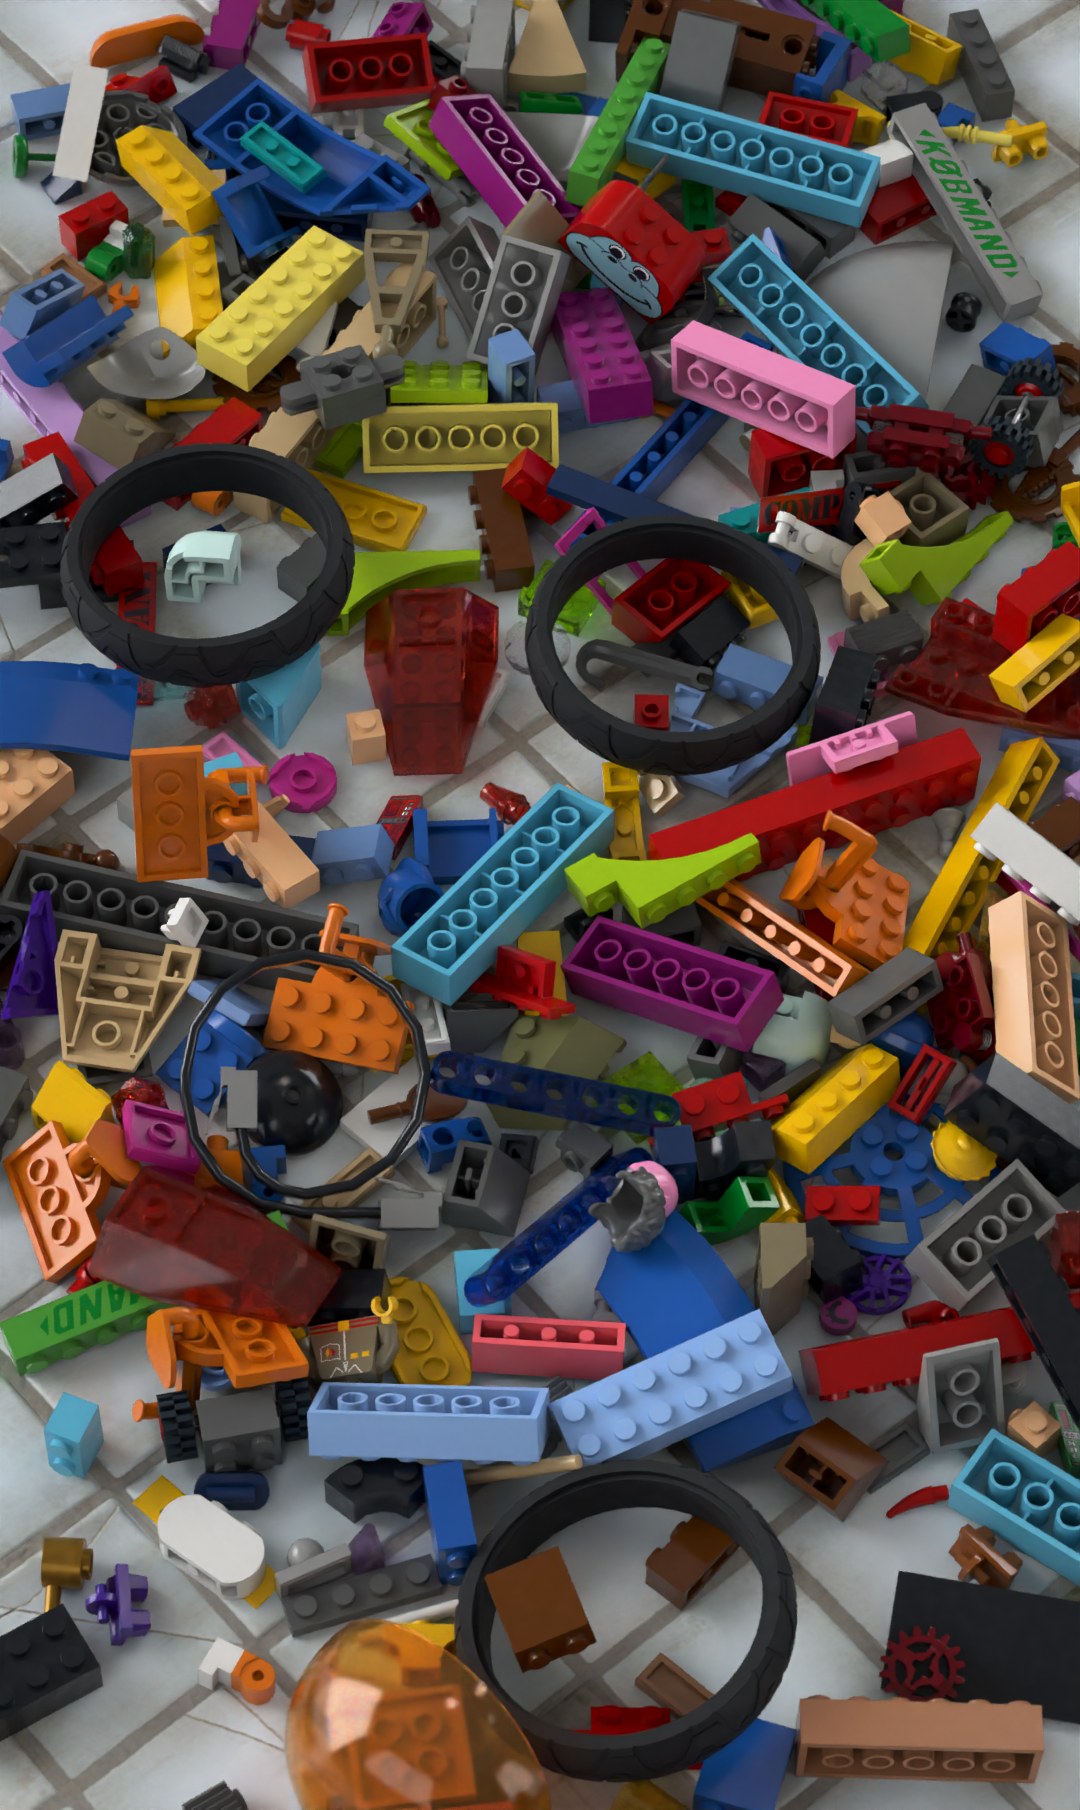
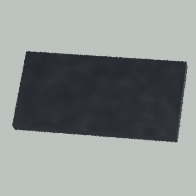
M898 1571L887 1643L891 1641L897 1645L900 1644L898 1635L900 1631L905 1632L908 1637H912L914 1626H919L922 1635H927L930 1628L934 1627L935 1638L938 1640L948 1634L950 1638L946 1646L949 1649L958 1646L960 1648L958 1654L954 1656L955 1661L965 1662V1667L956 1670V1675L961 1676L965 1680L964 1684H953L952 1688L958 1694L955 1699L947 1695L943 1699L954 1703H968L972 1700L981 1699L987 1700L991 1704L1026 1701L1031 1705H1042V1718L1080 1725V1602ZM917 1643L908 1646L907 1649L913 1653L927 1652L932 1645ZM886 1647L885 1655L891 1656L892 1652ZM933 1655L921 1664L915 1661L912 1663L916 1670L910 1685H913L917 1679L920 1680L923 1676L929 1679L932 1677L928 1669L931 1665L930 1662L934 1658ZM942 1655L938 1660L939 1673L947 1680L949 1668L945 1656ZM896 1660L895 1674L901 1686L906 1680L905 1667ZM884 1664L883 1671L888 1670V1665ZM881 1679V1690H884L890 1684L889 1679ZM920 1687L912 1695L928 1697L938 1692L931 1687Z

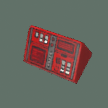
M391 796L376 824H382L395 844L391 860L395 861L410 835L413 829V809H423V796Z

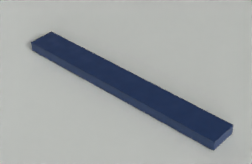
M562 464L558 465L546 488V494L586 510L594 507L599 515L617 522L654 514L694 516ZM761 542L780 557L790 568L791 572L797 576L802 566L803 557Z

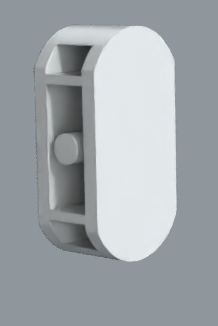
M197 1494L178 1497L163 1509L158 1520L160 1550L164 1559L223 1600L242 1599L253 1593L261 1585L266 1572L265 1549L261 1535L253 1525L246 1521L240 1523L230 1516L229 1511L221 1503L215 1500L210 1502Z

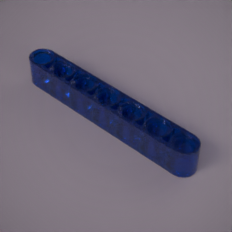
M455 1051L439 1053L431 1067L430 1086L436 1092L444 1095L654 1137V1128L676 1126L681 1116L679 1102L669 1095ZM447 1067L456 1076L452 1078L444 1077L438 1069ZM474 1076H487L491 1084H479ZM510 1083H522L527 1091L517 1092ZM549 1089L557 1090L561 1093L563 1099H552L546 1091ZM592 1097L599 1106H587L582 1098ZM618 1105H629L633 1109L634 1114L623 1113ZM654 1112H664L668 1115L670 1121L662 1122L658 1120Z
M635 1147L610 1157L468 1277L464 1285V1295L467 1301L478 1308L503 1301L512 1295L598 1221L597 1218L589 1215L588 1210L596 1202L607 1203L606 1199L612 1195L621 1179L616 1178V1173L621 1170L626 1171L634 1163L653 1161L650 1153L644 1148Z

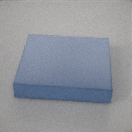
M224 979L193 980L187 992L205 1003L215 987ZM236 987L224 995L215 1010L242 1026L267 1025L271 1007Z

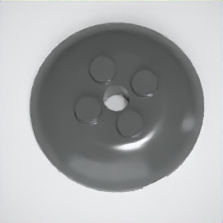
M127 90L104 91L89 175L102 182L116 186H141L121 166L116 140L135 128L144 125L171 131L187 147V134L183 123L175 112L165 104L161 107L149 101L148 95Z

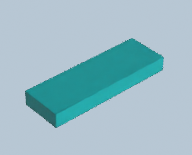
M260 121L240 138L242 147L303 194H306L327 176L325 168L264 121Z

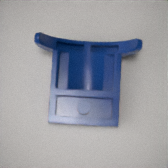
M217 1010L213 1011L199 1032L191 1071L193 1106L208 1118L210 1117L214 1100L220 1092L221 1066L236 1067V1070H246L256 1059L270 1053L243 1027ZM187 1036L155 1073L159 1079L178 1094L179 1075ZM222 1088L219 1108L226 1101V1088Z

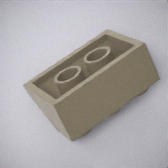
M760 1223L753 1279L754 1307L756 1310L760 1309L772 1336L799 1313L801 1298H808V1279L811 1277V1260H813L814 1245L813 1237H806V1223Z

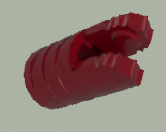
M413 174L426 184L423 176H421L420 174ZM431 193L409 211L414 222L420 224L424 221L427 227L433 229L440 225V214Z

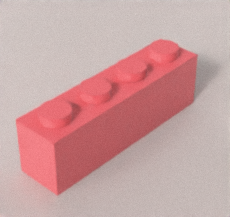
M475 1314L472 1336V1372L556 1377L560 1375L561 1378L602 1380L622 1371L624 1368L626 1323Z

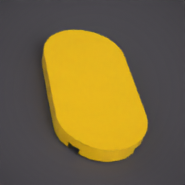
M409 1277L390 1278L391 1296L398 1300V1309L392 1314V1319L397 1321L400 1349L390 1367L397 1383L470 1386L472 1382L471 1357L433 1289L421 1281L419 1283L411 1281Z

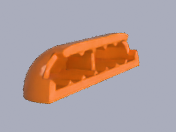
M181 14L167 15L111 29L101 34L93 43L90 51V66L104 68L160 54L155 50L157 45H160L165 34L188 46L203 43L205 34L195 20Z

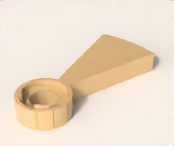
M520 0L532 8L508 73V90L553 94L586 90L587 72L560 9L569 0Z

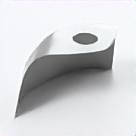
M505 112L557 181H568L569 170L599 118L597 116L576 114Z
M164 327L150 329L131 339L107 357L86 366L96 381L111 392L145 399H172L190 392L204 378L206 369L197 363L196 350L177 334ZM158 339L166 341L170 347L168 357L163 360L155 359L150 352L151 344ZM158 376L163 378L161 382H154L152 377Z

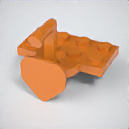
M202 745L130 750L138 882L207 878V846L223 842L234 832L250 831L252 843L258 842L259 814L256 782H261L262 785L267 784L269 776L268 765L264 764L262 767L216 769L214 772L209 773L207 777H204ZM247 783L248 795L237 796L230 784Z
M828 810L823 830H833L853 842L833 865L823 867L821 865L825 841L819 837L816 838L800 855L779 895V899L800 910L819 908L827 918L835 923L832 946L872 970H876L902 952L911 883L905 880L902 875L893 873L871 858L877 849V839L872 834ZM810 889L809 895L805 896L804 894Z
M330 903L328 905L329 912L324 930H321L318 936L321 938L319 952L353 958L378 974L373 967L375 956L392 955V948L374 939L340 933L344 916L348 915L349 910L342 904ZM336 947H343V952L338 950ZM321 965L311 983L278 977L262 1045L268 1050L300 1051L320 1060L398 1074L409 1030L388 998L383 997L381 992L350 971ZM405 1001L413 1012L415 1004Z
M101 1119L93 1123L80 1143H73L71 1145L62 1123L51 1120L2 1161L45 1281L57 1283L106 1243L95 1211L104 1202L110 1186L134 1193L148 1192L174 1171V1169L158 1165L152 1167L148 1172L143 1171L139 1161L127 1158L124 1130L116 1124Z
M259 1277L187 1288L186 1301L190 1308L173 1307L160 1309L147 1319L146 1345L150 1362L166 1389L173 1388L176 1381V1391L187 1390L191 1412L196 1409V1401L200 1400L202 1366H223L235 1389L308 1377L309 1363ZM170 1325H175L173 1328V1335L171 1332ZM137 1400L132 1409L133 1420L141 1422L142 1420L158 1419L157 1402L144 1403L142 1400Z

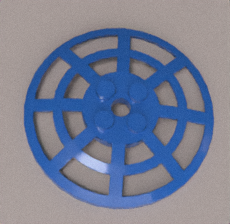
M900 1071L901 1081L907 1071ZM907 1093L903 1101L907 1102L911 1095ZM934 1102L921 1124L918 1125L902 1115L890 1114L886 1103L875 1113L874 1118L867 1120L850 1136L852 1140L848 1153L828 1157L810 1175L783 1161L782 1167L785 1184L792 1191L804 1216L806 1194L800 1182L821 1175L826 1186H842L833 1171L851 1167L854 1176L861 1183L860 1186H880L881 1195L899 1197L901 1209L881 1208L880 1221L904 1222L909 1243L877 1242L850 1233L849 1231L852 1226H838L846 1244L851 1249H857L865 1257L887 1253L888 1257L899 1258L901 1261H904L913 1249L924 1240L919 1219L927 1218L941 1211L954 1199L964 1205L974 1196L963 1187L966 1181L949 1178L936 1168L933 1149L930 1144L933 1136L923 1125L932 1114L936 1115L943 1123L948 1121L943 1117L945 1110L940 1107L941 1104ZM888 1150H896L902 1154L903 1158L892 1161L886 1158L883 1153ZM995 1160L996 1167L990 1171L989 1182L1001 1173V1169L997 1167L999 1163L997 1160ZM929 1181L944 1191L943 1194L933 1201L916 1207L913 1193L922 1189Z

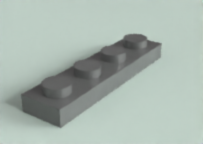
M427 1554L281 1597V1602L292 1637L294 1638L441 1595L442 1585L432 1556Z

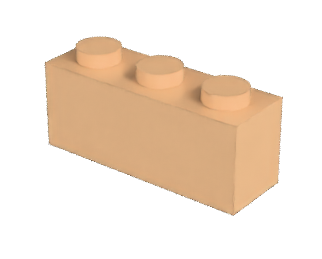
M258 801V842L252 843L251 834L248 831L234 832L223 843L231 855H237L241 859L247 874L261 882L266 895L272 902L277 901L282 908L290 909L320 891L319 869Z

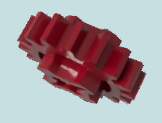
M970 451L967 455H964L961 465H947L945 472L930 473L938 481L940 477L941 483L971 510H976L977 502L985 505L987 497H992L995 474L993 477L988 475L990 470L987 468L981 471L979 469L981 462L974 463L973 455H971Z
M914 1626L912 1637H908L905 1632L900 1631L898 1635L901 1643L897 1645L889 1641L886 1646L892 1652L891 1656L884 1655L879 1660L888 1665V1670L879 1672V1678L889 1679L890 1684L884 1688L885 1694L895 1691L898 1694L897 1697L907 1698L911 1702H928L936 1698L943 1699L945 1695L955 1699L958 1694L952 1688L953 1684H964L965 1680L961 1676L956 1675V1670L965 1667V1662L955 1661L954 1656L960 1651L959 1646L949 1649L946 1644L950 1636L946 1634L940 1640L936 1639L934 1627L930 1628L927 1635H922L919 1626ZM917 1643L932 1645L927 1652L913 1653L907 1649L908 1646ZM933 1655L934 1658L930 1662L931 1665L928 1669L932 1677L929 1679L923 1676L920 1680L917 1679L913 1685H910L916 1670L912 1663L915 1661L921 1664ZM942 1655L945 1656L948 1663L949 1675L947 1680L939 1673L938 1660ZM896 1660L905 1667L906 1680L901 1686L895 1674ZM920 1687H931L938 1692L928 1697L912 1695Z

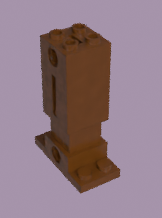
M634 0L615 51L616 82H619L643 37L655 38L671 44L677 14L683 8L741 22V30L728 85L768 96L769 91L792 96L796 74L802 73L808 76L810 68L815 69L820 36L816 35L817 23L736 0H710V2L703 0Z

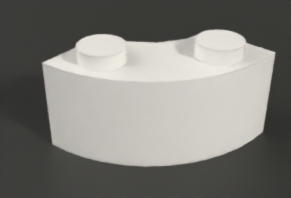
M893 139L860 150V152L880 157V180L877 185L879 188L911 177L914 153L902 142Z

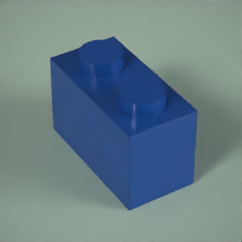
M1005 321L979 343L983 366L1003 376L1008 374L1011 366L1015 365L1016 361L1022 359L1024 362L1026 357H1031L1033 363L1036 358L1042 359L1041 364L1044 366L1048 361L1052 364L1050 367L1051 371L1056 368L1051 343Z

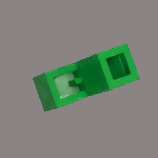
M737 1177L718 1202H686L679 1213L712 1246L732 1240L755 1229L760 1223H764L775 1214L780 1206L769 1177Z

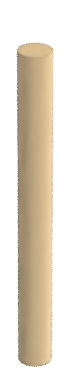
M579 1454L540 1459L539 1462L524 1466L511 1463L463 1470L466 1485L573 1471L582 1468L583 1461Z

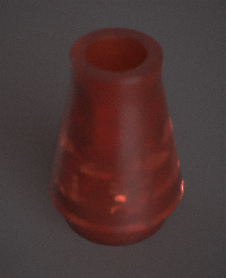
M493 782L484 785L480 792V799L486 802L490 808H496V815L506 825H515L531 809L525 795L497 786Z

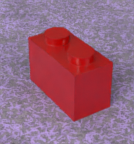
M112 191L58 216L61 243L77 261L87 257L91 249L98 246L110 233L109 227L116 219L129 225L128 208Z
M526 447L506 467L501 488L550 526H553L573 505L546 494L547 485L556 468L530 448Z

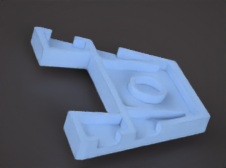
M681 683L676 684L670 731L694 732L716 728L695 720L705 702V692ZM792 726L773 745L742 763L711 773L689 774V776H675V778L728 798L793 743L798 737L799 728Z

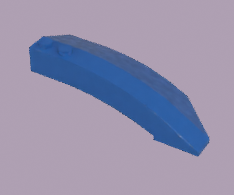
M259 78L253 81L193 133V137L241 174L266 165L271 176L258 183L261 188L299 209L318 216L410 211L431 192L429 186L388 155L381 156L340 136L300 110ZM260 121H264L325 168L327 176L306 194H303L242 147L240 138Z
M1 661L0 749L54 750L129 761L139 675L123 668L113 670L100 668L90 663Z
M676 1209L666 1218L661 1233L656 1235V1238L651 1241L648 1247L641 1248L638 1251L633 1250L630 1253H620L616 1251L614 1246H611L604 1270L594 1290L599 1291L621 1323H626L627 1332L645 1360L756 1310L747 1294L715 1250ZM793 1377V1390L686 1438L702 1473L706 1474L791 1445L797 1436L815 1425Z

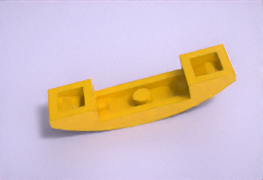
M612 762L602 763L604 805L614 809V840L608 846L609 858L629 861L647 860L643 842L637 771Z

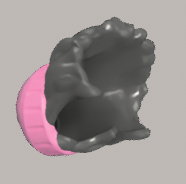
M653 1161L634 1163L626 1171L621 1170L617 1172L615 1176L617 1179H621L612 1195L606 1199L607 1203L596 1202L588 1210L590 1216L600 1220L602 1225L608 1229V1234L611 1238L610 1243L616 1248L617 1252L630 1253L633 1250L638 1251L641 1248L648 1247L651 1241L656 1238V1235L661 1233L666 1218L674 1211L677 1205L678 1189L675 1179L663 1166Z

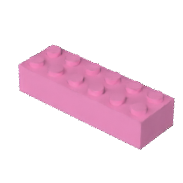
M694 320L671 339L673 393L831 458L838 455L855 439L856 385Z

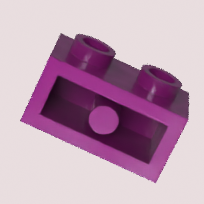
M398 2L392 4L372 37L425 32L428 37L434 25L424 2Z

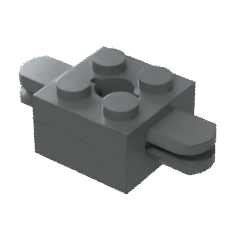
M360 344L299 362L301 381L287 384L280 388L282 411L290 416L313 410L325 430L386 413L385 389L405 382L404 360L397 354H389L370 360Z

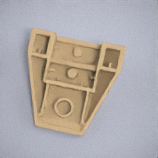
M63 929L54 959L63 1062L72 1065L134 1073L187 994L196 976L202 953L201 948L166 944L163 956L103 948L97 934Z

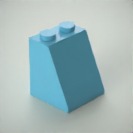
M319 642L289 665L286 664L284 665L285 667L265 676L245 682L240 681L236 684L237 709L279 750L286 745L322 688L321 645Z

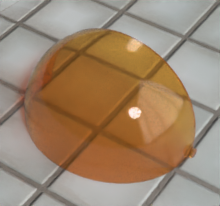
M359 1619L347 1624L327 1640L303 1670L289 1703L284 1732L288 1774L295 1797L302 1810H551L550 1795L541 1766L513 1717L492 1691L469 1668L447 1650L424 1635L387 1620Z

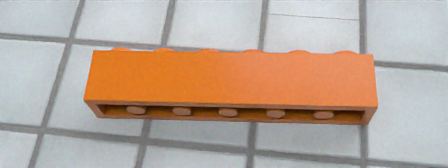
M734 878L726 882L721 888L711 890L695 900L833 997L838 996L871 973Z

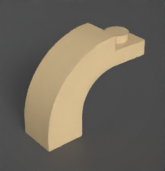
M868 538L858 543L848 553L841 568L842 604L844 611L850 620L861 616L864 623L890 615L889 605L875 590L874 585L859 566L863 559L874 549Z

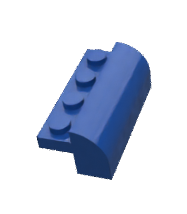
M91 295L9 347L2 354L13 372L23 382L37 388L48 387L119 339L118 333L127 328L124 322L133 317L134 314L127 304L106 316L94 295Z

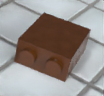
M558 1546L484 1576L522 1673L529 1670L542 1669L553 1660L568 1654L580 1653L589 1645L597 1643Z

